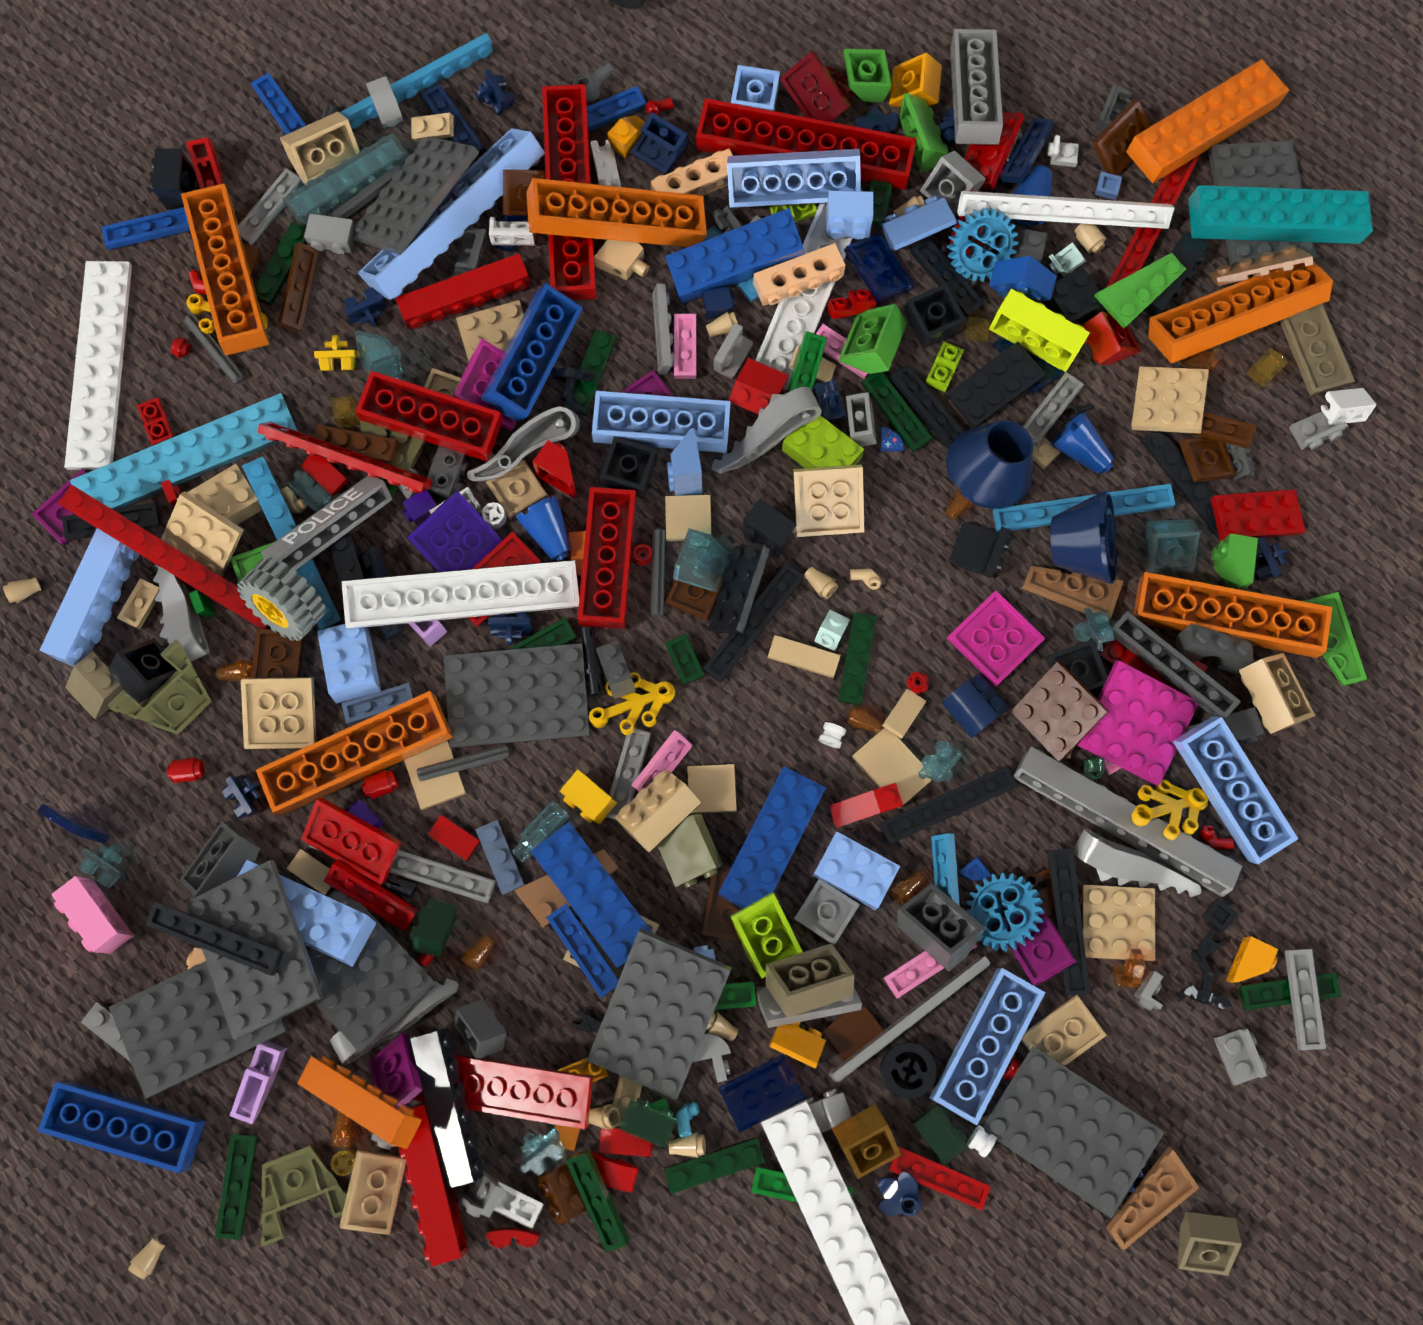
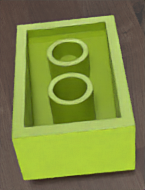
M773 892L730 916L742 946L754 970L761 978L766 977V964L803 953Z

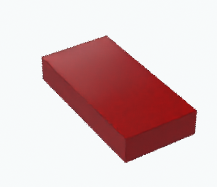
M442 815L427 834L466 861H468L480 843L478 839Z

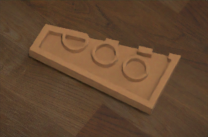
M1289 245L1283 247L1282 251L1275 253L1266 252L1253 260L1248 258L1240 260L1239 264L1233 266H1220L1216 271L1210 272L1212 282L1217 286L1247 280L1250 274L1260 277L1270 275L1272 269L1287 271L1292 270L1293 265L1305 263V266L1314 265L1313 256L1296 245Z
M1031 566L1022 589L1109 622L1123 581L1115 580L1114 583L1108 584L1078 573L1066 574L1061 573L1060 570Z
M604 849L594 853L609 875L619 869ZM548 875L514 890L543 928L550 924L546 918L564 904H567L569 908L571 907Z
M1168 1146L1106 1227L1123 1251L1199 1189V1186L1172 1148Z

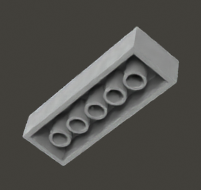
M954 29L951 43L955 143L999 144L1003 118L997 30Z

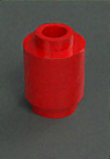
M196 757L172 760L170 765L167 766V776L174 783L197 781L205 776L204 762Z
M383 770L365 777V783L362 784L365 796H370L372 800L394 792V789L399 787L393 770Z

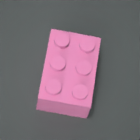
M75 876L51 894L55 899V907L62 914L65 913L69 919L67 922L69 927L81 935L83 938L81 943L89 952L111 954L134 936L94 880Z

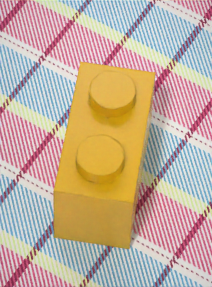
M578 769L560 790L565 796L563 801L573 809L575 806L581 809L580 815L589 823L595 821L601 824L618 803Z

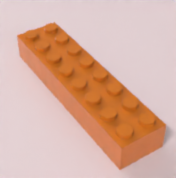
M1261 59L1136 135L1126 153L1148 179L1155 183L1202 154L1212 145L1218 144L1277 107L1289 89L1264 60Z
M532 178L526 192L530 233L690 247L703 242L707 236L704 200L701 195Z
M225 183L182 193L181 196L218 342L225 356L270 345L232 200Z
M1314 261V265L1305 266V263L1295 264L1292 270L1287 271L1272 269L1270 275L1251 277L1150 317L1148 338L1172 364L1329 301L1333 279Z
M1144 572L1139 579L1133 616L1147 626L1181 632L1192 623L1252 641L1253 646L1318 658L1327 651L1332 607Z
M428 691L258 768L256 772L272 813L283 816L316 801L320 797L329 795L454 737L437 697L431 691Z

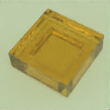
M967 317L965 340L987 342L989 319Z

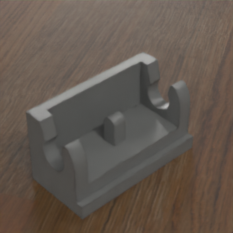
M1113 83L1097 123L1096 131L1102 133L1131 103V99L1127 97H1131L1132 92Z
M471 227L465 229L458 262L455 264V274H463L481 267L488 243L486 229Z

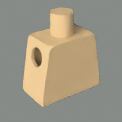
M607 240L594 256L597 268L624 280H628L633 272L644 277L650 268L649 265L642 261L644 259V249L638 242Z

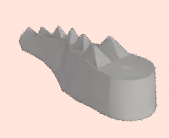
M800 387L784 395L773 394L769 405L765 409L761 408L759 410L758 419L752 427L747 426L745 438L741 442L735 441L733 451L731 453H723L721 461L715 459L712 464V470L721 474L742 467L765 454L793 431L818 418L821 414V408L812 390L809 387Z
M561 406L539 414L514 432L503 448L492 459L466 473L467 478L471 481H486L506 474L530 452L544 446L547 440L553 443L575 436L580 428L579 417L572 410Z
M155 564L154 566L158 568V572L153 582L159 583L160 588L155 601L162 602L163 617L160 620V624H164L159 636L166 639L169 645L177 639L190 662L209 654L210 650L204 636L200 616L191 608L190 592L186 584Z
M1084 829L1073 849L1075 856L1097 869L1100 881L1102 882L1114 877L1117 878L1119 886L1134 880L1138 881L1139 888H1143L1150 883H1156L1161 891L1171 886L1176 888L1178 894L1187 890L1190 897L1199 895L1202 892L1197 882L1146 853L1107 840L1091 830Z
M448 978L445 985L436 982L433 988L429 989L365 1053L407 1031L428 1012L455 994L458 989V983ZM340 1031L330 1039L342 1065L349 1064L362 1056Z

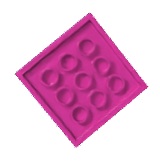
M1115 661L1097 698L1110 712L1077 746L1155 786H1159L1177 750L1173 741L1185 733L1198 704L1185 694L1121 661Z

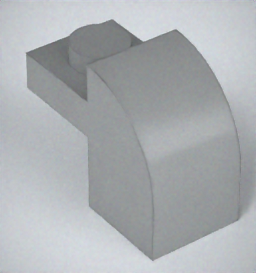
M385 76L366 83L383 128L394 127L403 121L387 77Z
M704 1034L693 1062L712 1058L717 1083L726 1081V1075L731 1074L728 1060H722V1055L731 1053L726 1042L716 1035Z

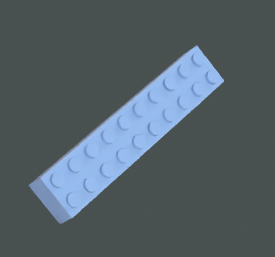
M511 128L463 173L401 255L382 249L358 272L370 288H374L381 296L390 300L398 297L407 284L417 279L420 271L431 266L434 262L433 259L438 254L444 253L454 239L460 238L469 225L476 223L485 210L494 206L495 200L503 195V169L528 170L540 162V158L545 152L530 131Z

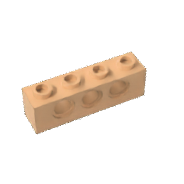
M730 149L717 151L712 156L698 159L691 165L679 167L667 175L657 176L651 181V190L704 196L728 186L727 159L728 156L733 155ZM678 186L679 188L673 189L671 187Z
M834 243L754 273L753 285L763 306L768 304L774 305L783 298L795 297L804 290H813L828 281L835 282L844 276L846 265ZM816 267H822V268H824L825 270L819 271V270H817V269H815V268H816ZM800 274L803 275L804 278L799 279L795 276ZM781 282V283H783L784 285H783V286H777V285H775V283Z

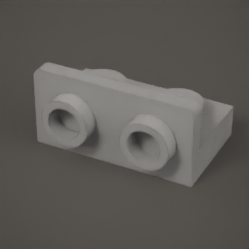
M734 323L714 358V370L730 379H734L753 346V341L742 336L743 327Z
M1319 412L1292 424L1289 428L1301 450L1308 447L1313 450L1321 446L1326 439L1334 441L1343 435L1342 432L1348 425L1346 422L1330 425L1323 412Z
M1239 1028L1214 1038L1232 1085L1236 1086L1257 1077L1263 1078L1267 1076L1265 1071L1267 1069L1266 1063L1255 1047L1257 1045L1255 1036L1247 1028Z
M483 1172V1177L469 1183L467 1193L455 1188L453 1194L459 1199L458 1204L467 1208L466 1212L477 1218L480 1215H484L490 1218L503 1188L491 1176Z

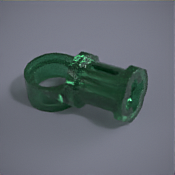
M1090 756L1083 759L1082 769L1084 774L1094 780L1101 778L1106 770L1105 757Z

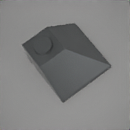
M1028 229L1015 231L1018 235L1013 240L1017 241L1018 245L1013 246L1012 249L1017 251V253L1010 254L1009 257L1014 259L1031 256L1041 263L1047 233Z

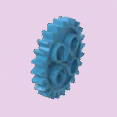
M982 207L981 213L976 209L973 210V216L966 213L965 222L958 220L960 227L952 228L956 234L955 236H949L953 244L947 245V248L953 250V252L948 254V257L954 259L951 265L957 267L956 272L962 273V276L966 279L969 277L972 281H976L978 278L981 282H984L985 276L991 280L995 262L1012 259L1009 257L1010 254L1017 253L1012 247L1018 245V242L1013 240L1018 233L1012 231L1015 225L1009 223L1011 219L1004 216V213L1001 211L997 212L993 208H990L988 212V209ZM983 225L981 233L977 234L978 228ZM970 235L998 250V253L994 254L968 240V236ZM1000 235L999 241L994 244L996 237ZM971 246V251L965 255L966 249ZM989 255L988 261L983 264L984 258Z
M1004 872L1001 873L1000 879L992 874L991 882L984 878V886L981 887L976 884L978 892H970V895L974 898L973 901H966V904L971 907L966 912L985 927V931L978 941L983 940V945L987 948L992 944V948L995 951L999 949L1000 945L1005 952H1007L1009 945L1014 950H1017L1018 942L1025 947L1026 942L1024 939L1027 937L1033 940L1031 932L1040 931L1035 926L1036 923H1043V920L1038 917L1039 914L1044 913L1042 908L1037 907L1043 903L1040 898H1036L1039 892L1036 889L1032 890L1033 885L1030 882L1025 884V879L1022 876L1017 880L1013 873H1011L1009 879ZM999 892H1001V899H1002L1001 901H1002V904L1008 909V910L1005 911V915H1006L1007 921H1008V923L1010 924V927H1011V931H1010V932H1008V926H1007V921H1006V919L1001 915V914L1004 913V910H1003L1002 904H1001V902H1000V900H999V898H998V893H999ZM1017 893V898L1012 902H1008L1009 895ZM989 900H994V905L986 909V903ZM1019 915H1023V921L1020 924L1015 925V918ZM1000 922V928L992 932V925Z

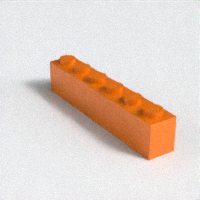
M313 1056L310 1057L297 1084L390 1145L408 1149L421 1122V1119L413 1115L414 1110L403 1104L397 1105L398 1100L387 1094L381 1095L382 1090L371 1084L365 1085L366 1080L354 1074L352 1076L349 1075L351 1070L341 1065L336 1067L335 1060L327 1056H322L321 1059Z

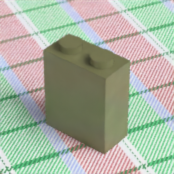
M693 814L685 818L657 844L675 887L684 886L685 889L698 884L697 879L703 876L705 879L718 874L717 869L724 866L701 814Z

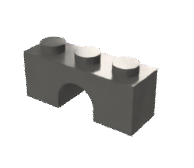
M1192 623L1176 635V650L1188 660L1197 662L1206 656H1216L1217 668L1236 674L1239 673L1240 669L1254 662L1252 641Z

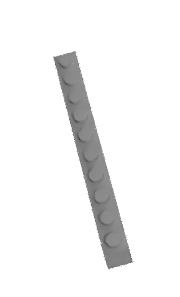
M1030 747L1023 756L1013 775L1014 779L1217 895L1224 897L1234 889L1242 866L1232 858L1218 853L1211 846L1202 844L1185 832L1180 831L1175 840L1167 839L1163 834V830L1169 823L1157 817L1151 819L1145 826L1135 825L1131 817L1132 811L1136 808L1134 804L1130 803L1126 798L1112 793L1105 786L1091 781L1084 774L1077 773L1068 768L1064 763L1047 756L1039 749Z

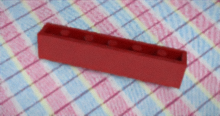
M519 253L398 296L396 301L407 329H418L424 323L440 321L449 314L462 313L466 308L472 306H482L488 300L494 298L501 299L513 291H523L531 284Z

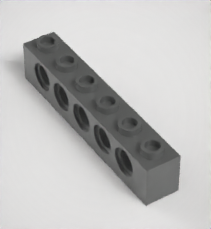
M1128 611L1112 628L1110 633L1112 637L1183 694L1192 698L1198 706L1211 716L1222 717L1225 721L1241 702Z

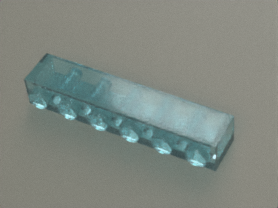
M394 133L384 136L370 147L363 148L360 153L345 159L333 169L326 170L323 175L308 181L296 191L289 192L282 200L297 224L304 227L307 225L309 214H326L354 197L395 165L402 167L408 157L407 152Z

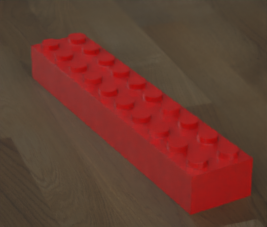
M585 84L542 86L546 179L591 184ZM548 234L551 287L572 301L597 299L594 238Z
M707 98L704 100L696 134V150L715 153L730 149L733 156L859 149L861 182L871 183V179L893 183L892 188L906 190L916 138Z

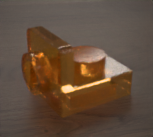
M1214 348L1211 353L1207 350L1182 359L1179 364L1189 369H1209L1212 371L1218 361V358L1215 356L1219 350Z
M1131 949L1129 958L1125 959V966H1113L1112 973L1116 986L1141 987L1145 970L1141 949Z

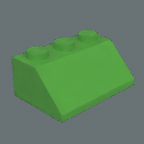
M907 93L903 96L899 120L905 135L916 138L913 156L921 173L934 169L940 158L948 154V148L945 143H942L941 131L939 126L934 123L932 108L928 107L925 99Z
M896 304L869 309L857 314L839 356L840 362L868 374L889 371L907 325Z

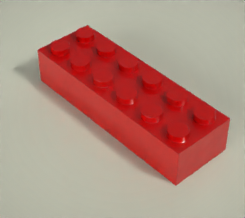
M372 370L355 411L360 421L487 462L490 459L503 423L501 412Z
M590 487L577 619L579 626L625 629L637 500L635 490Z
M424 1104L412 1108L414 1110L413 1115L421 1119V1122L408 1149L399 1147L401 1158L406 1159L408 1169H405V1177L407 1183L412 1184L414 1194L411 1195L412 1206L414 1210L418 1209L420 1220H417L419 1234L421 1236L424 1235L426 1243L423 1246L426 1261H430L431 1267L462 1258L469 1250L456 1196L453 1194L454 1188L446 1189L427 1106Z

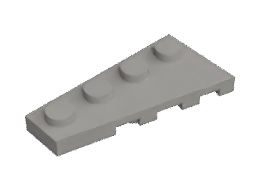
M755 987L756 999L768 1028L859 1011L862 1007V1002L854 988L852 997L787 1018L767 987Z

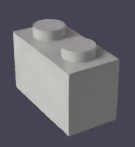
M309 214L304 238L309 247L318 251L325 249L332 250L337 254H344V252L352 253L354 223L351 219Z
M869 393L846 396L851 439L860 446L877 444L873 407Z

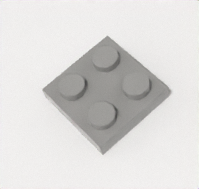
M819 878L794 920L829 943H832V945H835L860 904Z

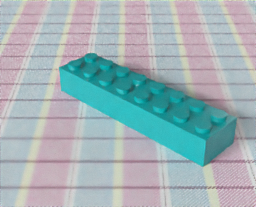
M1198 185L1188 199L1191 236L1193 239L1361 244L1373 231L1368 191Z

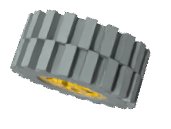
M263 558L237 584V590L241 593V599L246 601L244 604L247 608H251L253 610L252 613L259 617L264 625H269L272 631L275 633L279 632L282 637H288L292 641L302 639L326 612L324 610L325 605L320 602L322 600L321 597L314 593L316 590L313 586H309L303 576H298L296 570L293 568L290 570L287 564L284 562L279 563L275 558Z

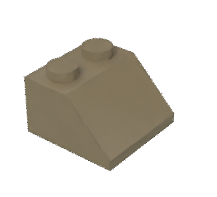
M91 651L74 666L65 688L97 720L109 709L108 704L122 690H126L108 670L110 667L109 663L102 656Z
M1186 1212L1180 1225L1178 1269L1228 1276L1242 1244L1236 1218Z

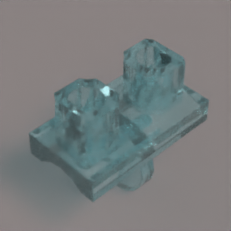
M1091 607L1086 608L1084 611L1088 622L1078 623L1073 629V635L1076 640L1084 642L1092 638L1097 650L1102 651V643L1114 640L1112 627L1109 625L1106 611L1093 614Z
M938 741L934 746L936 754H929L921 760L923 768L918 774L920 779L929 778L937 783L941 780L948 782L953 778L951 769L962 757L960 750L952 749L949 742Z
M104 845L101 846L99 851L104 854L103 856L94 850L90 851L84 848L81 853L84 859L79 869L88 875H93L98 867L102 868L103 872L97 878V881L105 887L110 888L118 878L124 879L127 875L125 871L112 863L114 861L120 864L123 860L118 855L120 848L117 845H112L110 848Z
M556 1129L546 1136H543L541 1133L537 1136L533 1133H527L524 1136L525 1145L521 1147L523 1164L520 1165V1169L524 1173L531 1170L539 1176L548 1167V1161L545 1159L547 1156H550L555 1162L565 1156V1147L559 1141L560 1133Z

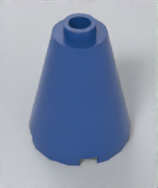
M1045 166L1034 167L1023 183L1012 194L1051 197L1053 178L1051 170ZM1012 219L1018 224L1024 226H1031L1032 224L1038 223V225H1041L1044 222L1036 220Z
M1084 412L1072 419L1064 427L1061 435L1058 433L1051 442L1055 449L1096 474L1100 472L1104 474L1113 466L1112 460L1114 458Z
M556 495L552 499L548 497L528 507V513L523 515L520 512L516 516L518 522L552 560L557 559L559 562L570 556L569 551L572 548Z

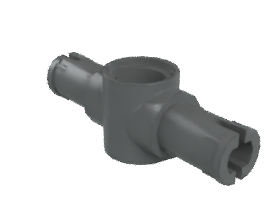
M605 60L593 73H583L577 76L574 80V85L585 84L587 102H594L600 95L599 88L602 86L601 84L615 70Z

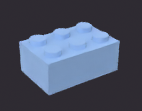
M345 624L317 631L328 694L335 703L381 692L368 627L346 629Z
M836 832L813 876L817 879L820 878L835 889L873 910H877L900 866Z

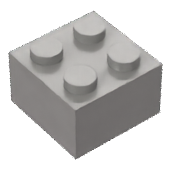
M953 151L940 158L920 191L927 198L937 195L938 198L944 197L954 217L958 216L957 210L961 191L973 190L978 192L986 178L956 151Z

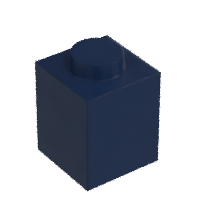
M729 287L703 291L706 320L718 318L726 312L731 313L732 309L736 308L734 294L730 295Z

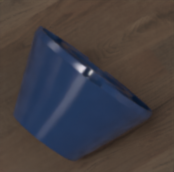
M1009 420L996 421L962 432L955 438L947 452L946 467L949 478L962 491L960 494L978 506L989 509L1010 507L1026 495L1032 483L1033 441L1030 434L1020 424ZM991 450L999 453L1006 461L999 459Z
M1103 491L1052 517L1050 527L1051 551L1056 567L1108 584L1114 583L1117 573V551H1115V538H1117L1116 521L1111 494H1108V491Z

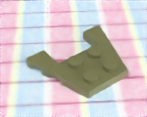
M360 421L361 433L395 439L399 442L393 464H388L404 470L413 469L423 452L422 447L425 441Z
M175 639L161 653V656L175 667L177 671L143 704H140L126 691L122 690L108 704V707L112 711L124 713L131 718L140 719L152 726L178 735L212 701L185 654L182 645Z
M312 1145L262 1164V1247L286 1237L279 1215L280 1210L326 1193L333 1218L341 1216L343 1213L347 1192Z

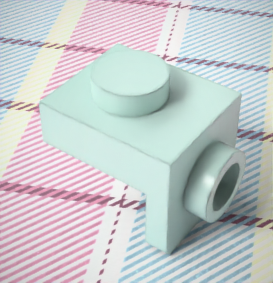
M1073 242L1055 256L1053 254L1049 256L1052 261L1049 266L1056 275L1061 273L1063 277H1066L1086 262Z
M829 610L820 626L815 642L835 651L850 619Z

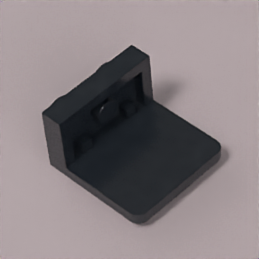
M964 522L961 525L949 562L955 566L991 578L995 571H1000L1004 562L1001 554L1003 550L1007 551L1010 545L1011 538L1008 537L1010 529L1001 527L999 532L995 533Z

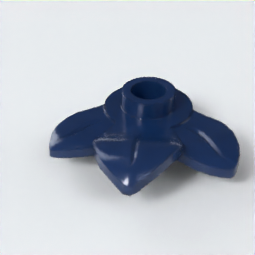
M872 106L866 118H856V127L886 133L895 131L898 124L897 113H891L884 117L876 106Z
M902 1171L899 1174L898 1180L893 1177H883L878 1180L879 1190L884 1197L878 1205V1209L889 1216H896L901 1213L906 1216H913L920 1211L922 1200L917 1194L918 1184L910 1173ZM905 1200H912L914 1203L907 1204Z

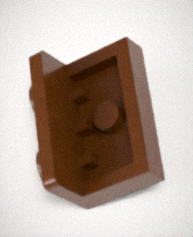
M567 1163L537 1178L539 1191L546 1198L549 1205V1213L558 1225L568 1222L587 1211Z

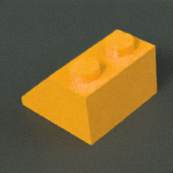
M926 52L894 66L889 105L901 107L903 96L907 93L925 99L928 107L938 103L942 65Z
M800 1022L777 1026L768 1046L816 1069L826 1041L821 1038L823 1033L810 1027L808 1031L799 1028Z

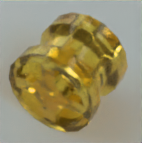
M344 1149L337 1152L331 1161L334 1173L340 1176L351 1174L357 1152L353 1149Z

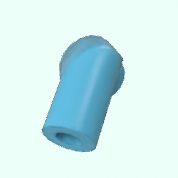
M696 1102L685 1103L676 1114L680 1137L691 1135L689 1121L693 1116H697L700 1111Z

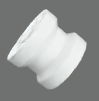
M488 503L482 510L483 519L492 529L501 528L506 523V513L500 504Z
M825 722L823 726L824 733L820 735L818 741L833 748H840L842 744L840 740L845 735L846 729L839 725Z
M978 1125L968 1139L966 1146L970 1149H976L979 1155L984 1158L991 1151L997 1137L993 1134H987L984 1128Z

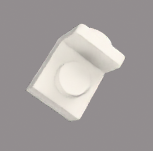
M1055 135L1053 143H1049L1047 156H1051L1050 164L1076 167L1079 144L1060 142V136Z

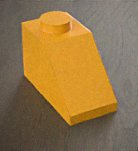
M636 115L621 118L607 133L611 148L623 158H626L642 134L640 130L645 122Z
M1252 936L1244 937L1226 981L1238 983L1269 972L1277 963L1278 957L1276 954L1278 949Z

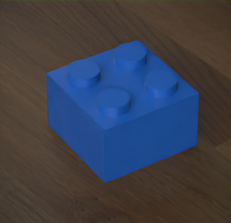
M1031 256L995 262L989 287L1005 298L1009 291L1013 289L1022 292L1034 302L1041 303L1042 301L1051 300L1057 275Z

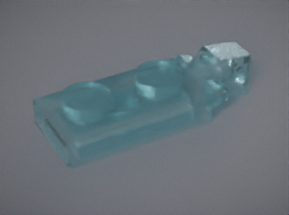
M551 801L520 834L522 837L519 844L512 850V853L524 863L533 855L530 851L555 833L570 816L554 801Z

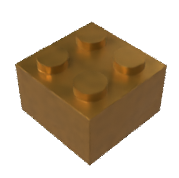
M876 1104L832 1127L857 1179L901 1156L890 1128Z

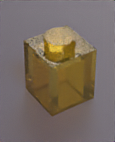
M1270 348L1253 365L1247 375L1264 388L1288 362L1284 360L1279 352H1275Z
M353 395L331 398L333 419L339 429L360 426V419L355 413L358 403Z

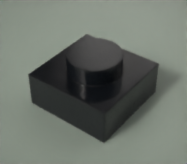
M1216 898L1201 917L1216 930L1223 932L1237 913L1222 900Z

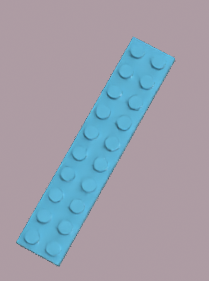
M280 393L71 479L70 482L109 508H122L164 491L161 482L168 479L176 486L281 442L267 440L265 435L257 433L258 426L261 423L271 421L287 428L298 430L284 397Z

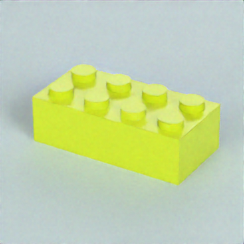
M1013 289L1009 291L989 328L992 332L1014 344L1018 341L1026 351L1065 373L1090 333L1081 325L1066 320L1063 315L1050 311L1043 304L1034 302L1022 292Z

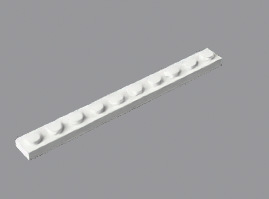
M961 191L957 213L959 216H965L966 213L973 216L974 209L981 213V209L984 207L988 209V212L990 208L995 209L997 212L1001 211L1004 213V216L1010 219L1168 229L1174 207L1172 204Z

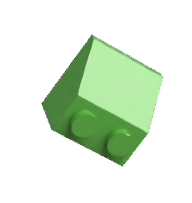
M844 49L843 54L850 89L863 102H884L892 86L885 50Z
M1229 534L1213 548L1211 560L1214 561V569L1229 588L1244 590L1253 583L1258 538Z

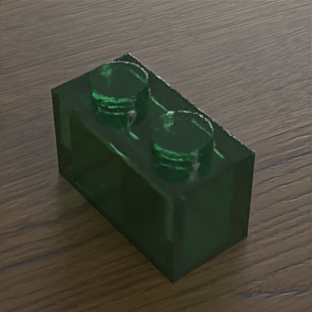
M429 899L426 907H422L420 910L418 926L414 925L411 931L410 940H413V951L441 958L457 919V905Z
M637 1098L636 1102L630 1100L619 1130L665 1149L677 1120L672 1117L674 1113L661 1107L659 1111L649 1108L651 1103Z
M934 1104L911 1123L943 1165H947L968 1148L964 1142L967 1137L959 1127L954 1128L949 1122L952 1117L943 1106L939 1108Z

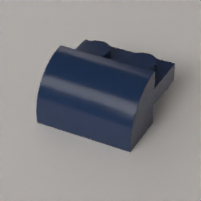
M651 112L640 130L642 134L630 153L660 173L667 175L677 159L680 161L688 144V134Z
M980 673L967 680L942 702L943 706L971 738L1009 709L1007 704Z

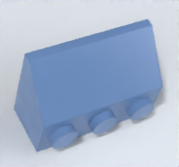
M937 195L925 199L926 204L918 207L917 204L905 208V213L897 216V213L886 216L884 218L885 222L880 224L889 248L893 250L900 249L957 224L956 218L944 197L938 198Z
M695 428L687 432L671 453V462L667 463L670 492H675V496L702 494V470Z

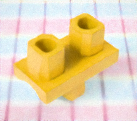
M332 335V341L324 343L325 348H332L333 351H314V357L319 359L321 371H334V359H341V370H355L356 358H359V351L341 350V348L348 347V342L340 341L338 335Z

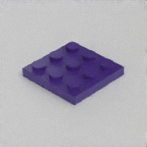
M455 491L406 537L439 573L471 570L503 541L458 491Z

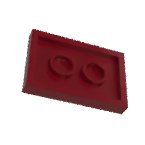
M815 51L810 52L779 78L807 118L831 122L851 106Z

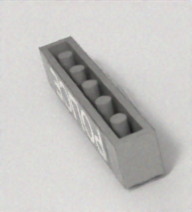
M365 477L263 550L261 553L264 559L266 557H270V559L275 558L279 563L284 562L287 564L290 570L292 568L297 570L393 500L385 482L378 478Z

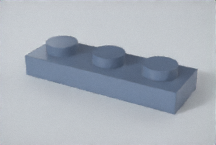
M406 683L341 703L346 724L348 727L358 724L413 699L414 696L411 685Z
M496 820L475 829L502 895L524 886L525 884L499 821Z

